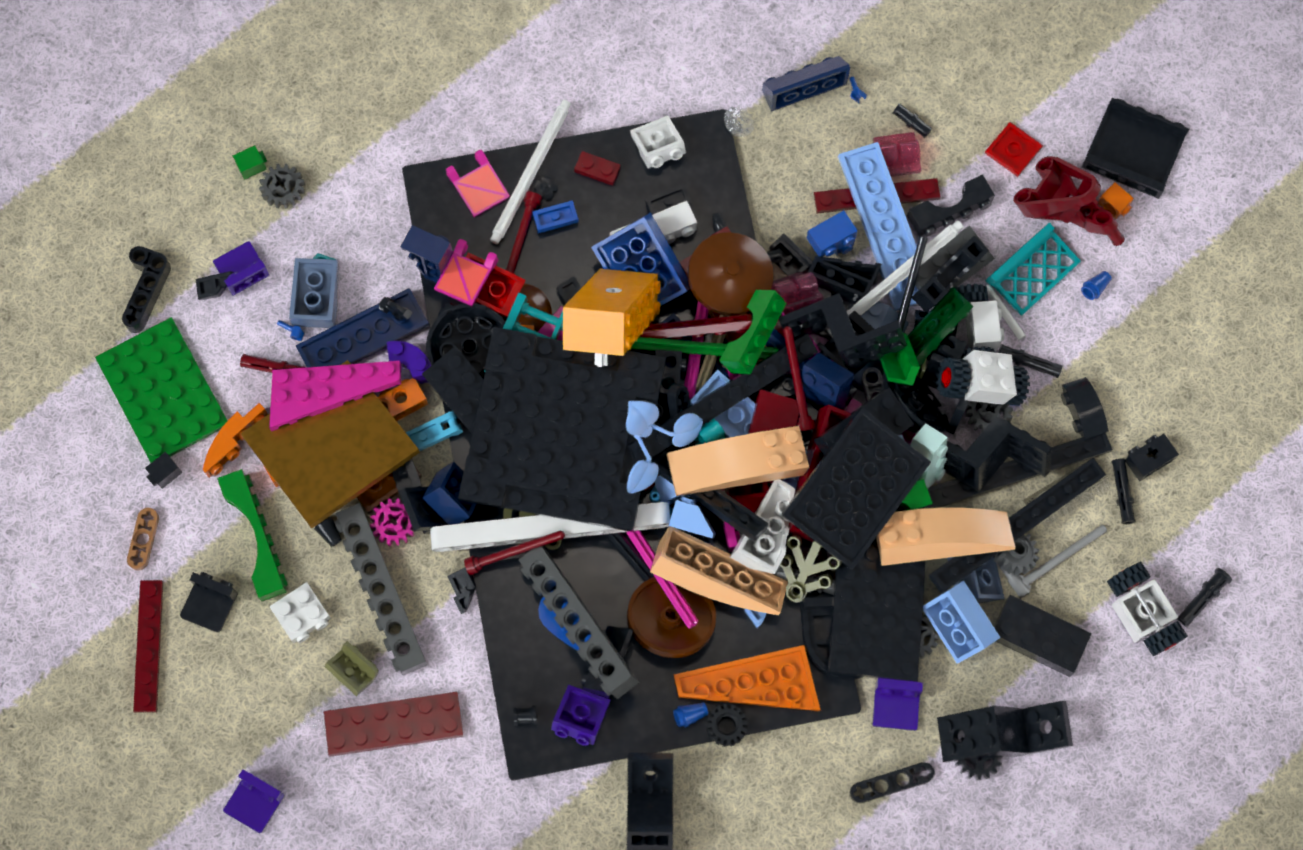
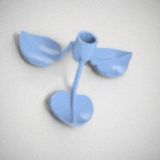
M629 401L626 429L628 433L635 435L634 438L638 440L646 456V461H638L631 469L627 482V492L635 493L648 488L653 484L658 475V466L656 463H651V457L641 439L642 437H648L652 430L656 429L666 435L673 436L672 444L674 446L684 447L696 439L702 428L703 419L694 413L684 414L674 424V431L670 432L653 424L659 416V410L654 404L646 401Z

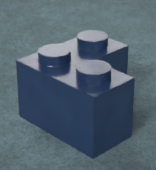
M454 461L436 472L423 496L427 504L448 525L460 524L470 518L476 506V503L460 501L458 498L464 471Z

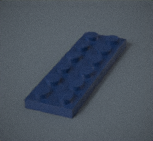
M408 288L390 298L396 304L413 312L409 319L400 321L392 315V312L389 311L387 314L382 312L378 304L295 346L307 368L341 365L347 360L351 364H355L387 348L386 342L400 341L428 327L429 322L412 291Z

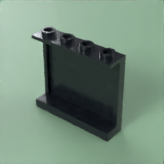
M1112 97L1082 168L1159 199L1165 189V184L1189 128H1186L1181 123L1169 121L1161 115L1149 113L1142 107H1135L1127 104L1122 99Z

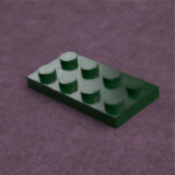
M954 287L949 290L908 335L919 366L925 362L927 356L933 350L939 347L941 341L953 332L955 326L974 307Z

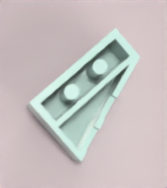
M925 424L912 439L911 446L931 461L919 478V480L924 479L926 487L929 489L945 473L944 464L947 460L945 455L948 450V437Z

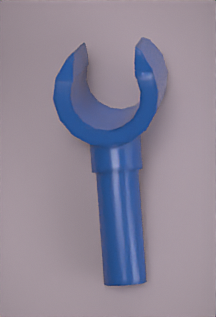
M852 76L849 78L853 89L850 97L860 104L859 99L861 97L866 99L867 94L858 88L855 78Z
M281 320L277 322V325L291 332V339L302 341L304 331L299 326H291Z

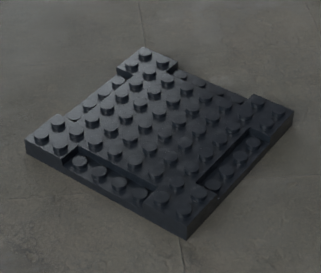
M493 327L485 364V376L469 454L466 457L459 500L634 532L641 491L635 493L627 492L628 477L631 469L636 464L634 457L627 447L628 444L636 440L634 438L635 435H631L626 429L628 402L646 401L658 407L666 358L627 351L624 356L608 354V365L598 367L595 365V353L563 350V341Z

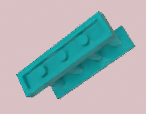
M518 293L503 329L536 334L538 337L558 340L561 331H563V311L560 318L529 306L527 296ZM528 314L555 325L556 327L551 338L521 326L519 322L521 315Z

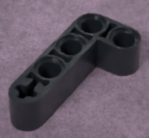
M136 246L129 252V259L134 267L143 271L122 315V322L131 333H139L145 328L171 271V265L165 255L142 246ZM145 256L142 261H136L138 257ZM164 263L161 268H156L157 264ZM156 281L152 287H147L149 282ZM147 300L144 305L138 306L140 301Z

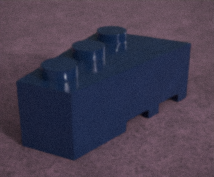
M413 225L400 246L402 250L410 252L408 255L410 260L415 259L417 261L416 267L423 276L435 283L438 282L453 254L451 243L446 237L442 235L435 236Z

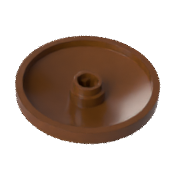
M724 232L708 237L697 246L688 265V282L692 293L704 307L720 315L736 316L750 313L751 311L747 306L755 290H771L773 284V266L767 252L755 240L739 233Z
M653 577L637 587L630 598L627 609V622L629 629L633 630V637L645 649L663 657L680 658L698 652L708 643L715 628L716 610L712 599L675 584L698 618V624L688 628L656 578Z

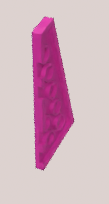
M388 361L272 370L269 425L271 432L287 423L290 425L294 424L303 417L309 415L312 417L342 406L344 402L354 399L356 401L368 393H377L401 384V362Z

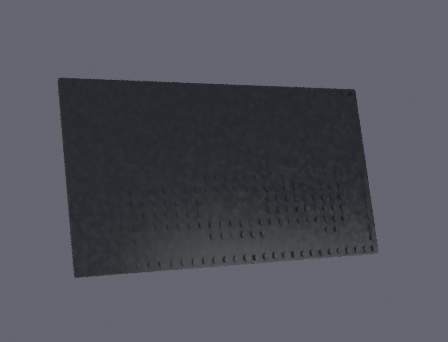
M726 109L670 118L684 141L686 153L678 160L670 159L665 161L658 168H647L630 133V130L650 122L554 139L528 191L535 192L533 182L536 179L541 181V178L546 175L551 177V182H555L558 185V191L553 192L554 196L551 200H546L543 197L540 205L533 211L573 200L579 222L538 233L532 214L513 273L525 279V284L533 285L544 292L550 301L552 315L560 306L564 307L566 305L556 290L557 285L574 276L582 288L599 269H604L591 247L609 237L610 232L629 225L649 214L645 199L681 184H684L692 200L690 208L697 221V230L688 237L681 236L669 244L679 262L692 255L702 241L715 233L713 215L717 212L722 215L731 232L746 235L756 241ZM539 142L484 152L488 162L510 197ZM582 151L621 165L613 186L574 172ZM475 153L404 166L402 173L411 224L435 236L442 235L446 237L451 243L453 252L458 240H465L468 250L463 257H466L469 252L486 260L489 252H493L498 258L496 266L506 270L526 208L524 199L504 238H501L499 244H494L490 241L493 235L492 231L510 198L474 218L446 174V168L450 166L455 168L460 178L480 167L475 159ZM420 272L428 321L431 328L438 317L439 311L445 307L446 303H452L454 306L464 303L434 290L437 283L426 279ZM691 288L680 296L661 305L660 313L656 315L654 321L650 324L661 323L673 313L681 321L695 320L698 300L692 293ZM713 333L705 334L704 342L710 343ZM724 338L723 344H728V342ZM471 341L466 342L464 345L466 352H472L476 348V344ZM718 356L716 362H717L721 367H725V366L719 361L720 358H721V356ZM443 401L445 414L451 412L452 410ZM457 418V423L461 425L463 432L457 436L450 437L449 440L453 461L464 471L472 434ZM767 482L768 488H770L772 484ZM651 490L640 499L639 504L652 503L649 498ZM697 502L696 505L701 506L716 533L715 538H712L714 547L732 555L733 552H728L723 528L725 521ZM476 503L470 518L466 519L464 523L503 519L504 508ZM673 503V504H671V505H669V506H671V507L674 509L675 503ZM512 510V518H518L519 511ZM668 527L640 530L655 554L659 541ZM678 529V530H680V531H682V532H685V533H687V534H689V535H691V536H693V537L699 535V534H695V533H692V532H688V531H685V530ZM621 532V534L638 552V550L636 549L635 545L633 544L627 533ZM608 534L561 539V546L556 550H549L545 545L543 546L602 630L605 631L607 625L629 629L627 622L629 601L637 587L645 582V580L608 538ZM801 538L802 544L800 547L806 560L813 542ZM796 539L791 540L793 545H798ZM557 541L552 542V543H549V544H550L551 546H554V545L557 544ZM517 544L469 549L470 557L479 556L481 558L516 546ZM788 547L785 554H789L793 558L791 567L799 569L792 549ZM821 547L814 564L827 560L824 548ZM529 551L485 565L478 573L473 574L477 585L476 593L509 779L512 781L628 758V753H659L715 742L710 739V735L707 733V720L711 711L715 710L719 705L723 706V704L731 706V704L735 705L736 708H740L741 712L746 715L748 725L745 736L858 714L861 711L855 680H842L825 674L814 665L807 652L806 655L820 711L679 698L674 674L804 645L800 602L789 600L786 593L781 613L779 615L766 613L763 623L758 628L755 627L745 613V608L712 599L716 610V624L713 634L708 643L692 655L680 658L659 656L641 646L632 635L624 661L639 683L619 699L610 694V704L594 745H580L576 742L575 738L570 736L561 738L551 729L568 684L583 690L584 685L581 684L585 671L590 672L589 667L591 664L588 660L584 661L577 650L553 635L541 622L538 608L544 596L542 594L538 595L533 589L532 584L534 582L531 578L527 579L522 573L521 568L523 566L519 561ZM783 558V563L789 565V560ZM545 569L540 572L539 576L545 572ZM830 569L815 573L819 576L821 574H828L831 576ZM556 585L552 587L551 591L556 589ZM794 587V592L800 594V589ZM813 590L807 592L806 598L834 597V595L825 592L818 593V591ZM832 615L813 616L815 640L830 639ZM830 644L817 645L822 655L829 660ZM703 702L706 704L708 709L707 716L686 728L684 726L678 727L673 710L683 705ZM536 705L537 725L522 724L515 727L513 707L523 709ZM724 717L719 721L718 727L722 733L730 734L735 730L736 724L732 718Z

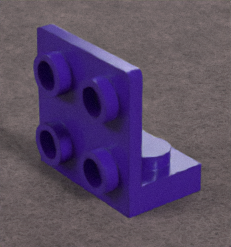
M250 241L213 260L219 274L228 271L234 272L228 276V279L224 280L232 296L270 276Z
M878 678L875 682L873 727L916 731L918 729L919 699L923 691V682Z
M242 769L238 775L242 780L225 805L223 812L261 834L285 794Z

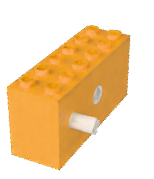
M599 269L563 307V350L595 353V365L598 367L608 365V354L624 356L631 349L634 342L637 341L638 337L643 334V331L654 321L656 315L660 313V302H657V297L660 293L661 282L658 281V274Z

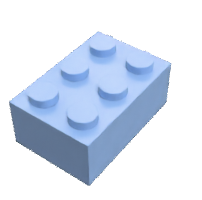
M964 581L923 605L922 610L957 664L985 649L1000 638Z

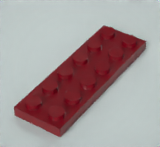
M458 692L323 711L329 757L463 737Z

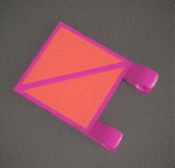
M482 150L475 152V159L480 167L463 177H459L453 166L446 168L448 178L457 189L474 218L510 198V195Z
M459 239L434 290L473 306L491 271L497 265L498 258L495 253L489 252L484 265L463 257L468 250V245L465 240Z

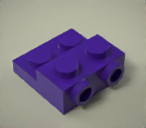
M568 684L554 717L551 730L555 731V734L561 738H566L567 736L575 738L576 742L580 745H594L609 707L610 699Z

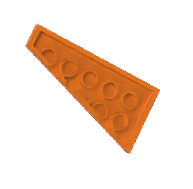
M804 645L674 674L679 698L820 711Z

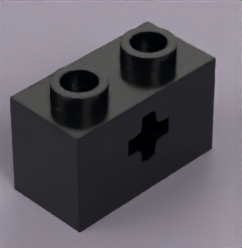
M1155 434L1145 441L1146 445L1140 448L1137 445L1127 452L1126 463L1139 482L1175 460L1179 455L1165 434L1159 437ZM1147 454H1148V455L1153 454L1154 457L1148 458V457H1147Z

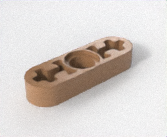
M144 508L139 512L127 556L128 565L137 571L143 570L148 565L159 522V515L152 508ZM149 513H151V516L154 518L153 520H149L147 527L151 529V531L144 529L146 526V521L143 519V517L148 516ZM141 534H148L149 541L144 545L138 544V537ZM135 547L142 549L140 557L143 559V562H138V565L132 561L133 558L138 557L139 553L138 550H135Z

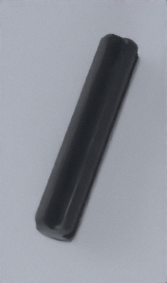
M621 532L608 534V538L645 581L655 577L650 572L644 559Z

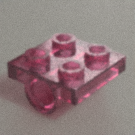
M914 132L873 137V143H879L891 177L921 173L920 146L918 140L915 139Z
M801 271L773 281L771 290H775L786 302L782 311L785 315L823 300V295L818 291L816 277L812 272L803 274Z

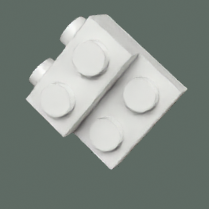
M669 116L630 130L631 137L637 145L640 156L647 168L661 167L665 161L670 159L678 160L686 153L684 141Z
M307 582L269 606L293 643L297 641L298 643L304 642L310 637L309 633L315 629L317 631L322 630L329 624L328 621L331 619Z

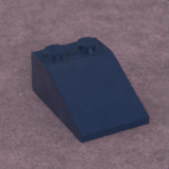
M816 354L804 364L801 374L806 400L811 402L818 411L826 405L844 410L854 374L824 355Z

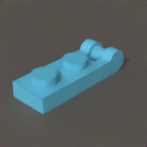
M451 411L406 432V434L418 447L419 451H422L447 438L461 434L463 430L461 425L457 423L458 417ZM449 423L450 428L444 429L443 425Z

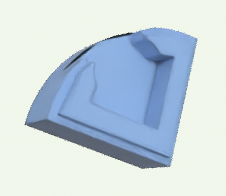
M744 609L755 627H760L766 617V613Z

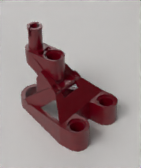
M1046 156L1039 160L1035 169L1041 176L1042 181L1036 189H1021L1013 198L1014 203L1025 217L1061 220L1065 223L1071 222L1084 228L1087 232L1107 235L1114 246H1119L1125 241V237L1117 228L1118 223L1113 215L1106 209L1098 206L1096 197L1101 191V185L1095 176L1059 157ZM1071 176L1083 180L1078 190Z

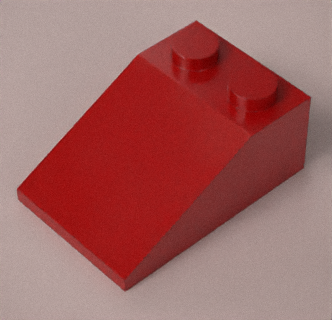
M469 252L466 255V258L482 265L485 263L484 259ZM495 266L480 291L475 304L484 305L500 316L507 318L526 280Z

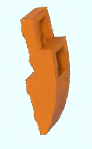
M260 403L244 417L237 411L221 428L208 450L202 469L209 478L212 475H218L223 470V465L226 462L233 461L239 456L241 447L237 442L244 440L240 433L268 415L266 409Z

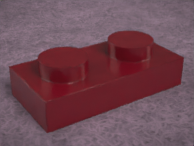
M582 151L574 172L613 186L621 165Z

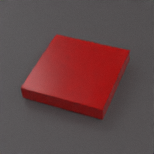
M1009 122L987 148L985 154L1018 177L1042 149L1043 145Z

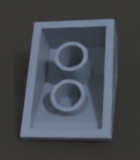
M295 258L289 319L293 326L331 328L336 325L338 260Z

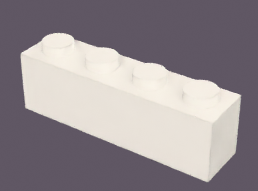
M687 201L652 215L668 244L673 243L676 238L681 236L688 237L697 230V221ZM621 227L617 230L610 232V236L616 233L617 231L623 229L624 227Z

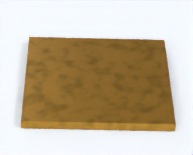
M347 360L341 365H348L351 363ZM374 392L363 395V398L356 401L352 399L344 402V405L321 414L303 417L294 424L290 425L287 423L279 426V429L272 432L269 428L270 414H268L240 433L311 529L420 453L418 447Z

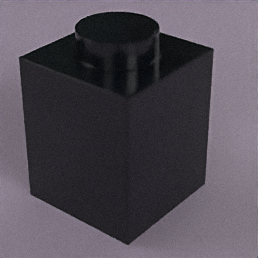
M166 452L145 467L149 473L146 476L153 486L158 484L162 489L183 473Z

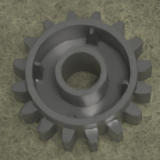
M1030 534L1023 535L1014 541L1015 550L1001 551L994 556V562L1000 566V569L1007 571V574L1015 573L1018 576L1023 573L1025 575L1036 566V562L1039 560L1036 554L1039 552V549L1034 548L1037 542L1030 541Z

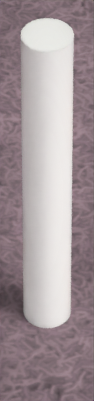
M987 285L988 297L991 301H997V307L1001 308L1002 317L1017 339L1021 340L1026 335L992 286Z

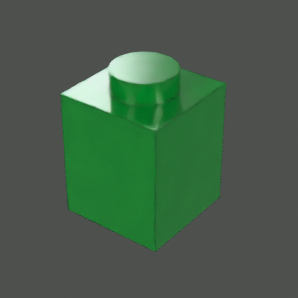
M255 145L232 155L244 180L267 170L264 163L268 161L263 151L258 152Z

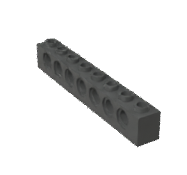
M358 503L337 512L338 520L334 521L338 532H343L346 539L342 542L347 553L352 552L354 559L350 560L354 571H359L362 579L358 581L363 592L368 591L370 598L367 599V603L371 612L376 611L378 618L375 619V622L380 632L384 630L386 638L383 639L387 651L392 650L395 658L391 661L395 671H400L404 676L427 666V662L361 504ZM353 527H360V532L357 535L350 534V530ZM367 546L369 548L366 554H358L360 547ZM369 566L377 567L376 572L371 575L366 574V569ZM377 586H385L382 594L374 593V589ZM384 606H393L392 612L390 614H383L382 609ZM400 625L401 631L398 634H391L390 629L392 626ZM402 645L410 646L407 654L402 655L398 653Z
M541 546L530 550L521 557L519 561L523 566L521 568L522 573L527 579L531 578L533 580V589L538 595L542 594L544 596V605L550 612L552 610L555 612V621L561 628L565 627L568 631L565 634L573 645L576 643L580 648L577 650L580 657L584 661H589L591 664L589 670L595 678L600 677L603 682L600 686L608 696L612 694L619 699L637 685L639 681L548 551ZM545 569V572L539 576L540 572ZM556 585V589L550 592L552 587ZM568 601L567 606L562 608V605ZM579 618L578 623L573 625L574 620ZM591 634L590 639L584 642L586 636ZM603 651L601 657L596 659L597 654ZM615 668L613 674L608 676L609 670Z

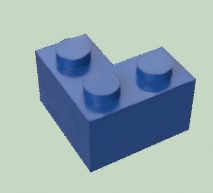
M843 210L808 230L807 240L818 257H824L825 255L829 257L834 253L838 255L841 252L846 254L853 249L858 230Z

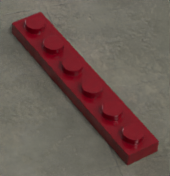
M937 178L893 183L901 204L940 200L941 197ZM849 188L819 191L813 194L816 214L857 209Z
M746 314L649 324L648 328L639 337L657 339L671 337V339L677 340L689 335L702 337L708 333H714L715 335H723L728 331L744 333L747 332L752 324V315Z
M140 580L134 713H157L164 583L162 580Z

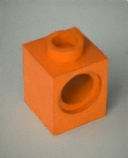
M1114 182L1101 195L1098 204L1117 219L1120 215L1124 217L1132 209L1130 204L1134 198Z

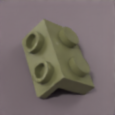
M348 641L325 664V668L356 697L376 679L379 671L372 661L367 660L360 650Z

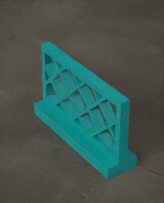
M1050 222L985 280L1021 316L1081 262L1053 231L1055 228ZM1050 238L1057 244V251L1046 250L1047 241ZM1032 254H1042V264H1032ZM1046 254L1057 255V266L1046 265ZM1061 255L1068 256L1073 263L1070 266H1061ZM1028 267V278L1017 277V268ZM1032 268H1042V279L1032 278ZM1046 269H1057V278L1055 280L1046 279ZM1004 280H1012L1013 291H1005L1000 284ZM1017 281L1027 282V292H1017ZM1031 282L1042 283V292L1031 293ZM1017 295L1027 296V305L1023 309L1017 304Z

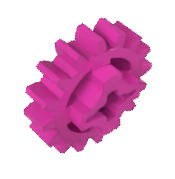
M389 498L386 505L381 501V508L373 509L376 515L370 516V519L375 522L370 524L371 529H376L373 535L375 537L380 536L379 541L381 543L387 540L388 546H391L393 541H395L397 546H400V540L402 539L407 543V536L413 537L414 533L412 532L413 527L404 505L401 504L399 498H397L395 503ZM391 509H399L400 511H391ZM384 514V515H385V516H384V520H383V522L380 523V519H381L382 515ZM394 518L398 524L393 525L390 520ZM407 519H408V525H407L406 529L404 530V529H403L404 522H406ZM392 532L397 535H388L387 533Z

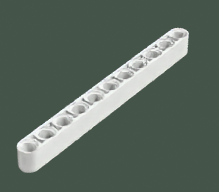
M669 503L639 504L634 531L669 527L671 520ZM537 515L436 526L430 528L432 551L445 552L525 543L560 530L565 533L563 539L629 531Z

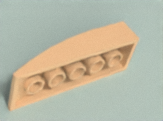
M799 426L730 437L667 453L676 496L803 476L809 468Z
M927 508L894 512L876 537L882 566L1015 550L1007 512L988 509Z
M671 526L668 527L659 541L650 570L651 573L707 598L732 606L774 615L781 613L786 586L788 585V581L771 573L750 569L730 557L731 554Z

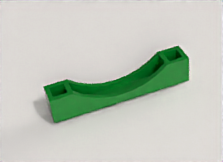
M240 469L217 478L224 499L248 518L255 532L257 560L251 578L258 598L263 602L287 593L285 586H288L284 573L280 574L278 566H281L277 553L273 554L271 546H274L270 533L266 534L264 529L267 526L263 513L259 514L257 507L261 506L257 494H252L250 487L254 486L250 474L246 475Z

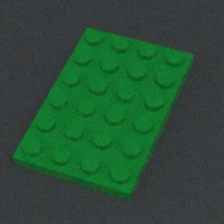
M172 317L95 357L150 463L164 452L172 456L221 430L228 421Z

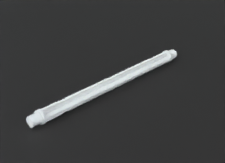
M562 100L560 106L557 107L492 231L493 235L490 239L492 243L499 244L501 238H504L526 192L569 113L568 109L571 105L569 101Z
M957 220L953 225L946 227L926 244L921 265L958 235V232L964 228L960 221ZM914 255L854 304L850 310H847L848 316L854 310L859 315H863L894 289L898 283L909 276ZM828 328L827 331L832 336L831 331Z

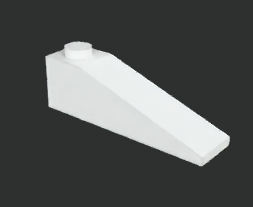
M780 479L773 481L755 512L756 515L769 523L768 529L755 542L743 534L730 556L732 559L750 569L771 574L776 573L786 553V539L789 533V521L781 516V514L793 499L795 488Z

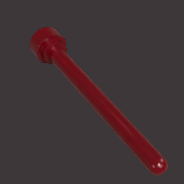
M528 191L524 197L526 208L506 271L514 273L532 217V211L540 205L542 196L535 192Z
M787 326L783 332L800 413L797 426H799L800 431L816 428L815 421L808 414L792 329Z
M560 530L481 558L479 556L465 558V568L469 575L478 573L485 565L561 540L565 537V533Z

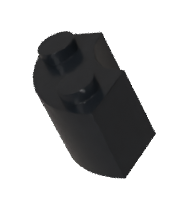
M1085 377L1063 384L1061 399L1063 404L1069 408L1073 417L1072 425L1075 432L1079 433L1084 439L1109 432L1103 407L1089 380Z

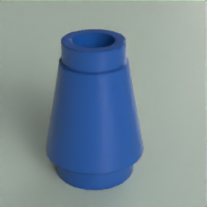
M1102 271L1087 280L1081 288L1082 294L1089 300L1098 299L1112 280L1111 275L1106 271Z
M703 702L678 706V709L673 710V714L678 727L684 726L686 728L707 716L708 709Z

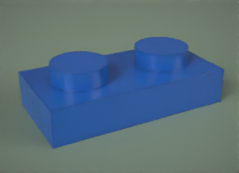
M573 200L532 211L538 233L579 222Z

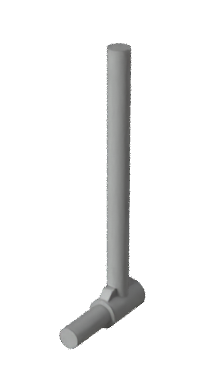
M1103 524L1025 577L1023 575L1016 576L1015 573L1007 574V571L1001 570L1021 599L1030 593V584L1106 533L1107 528Z

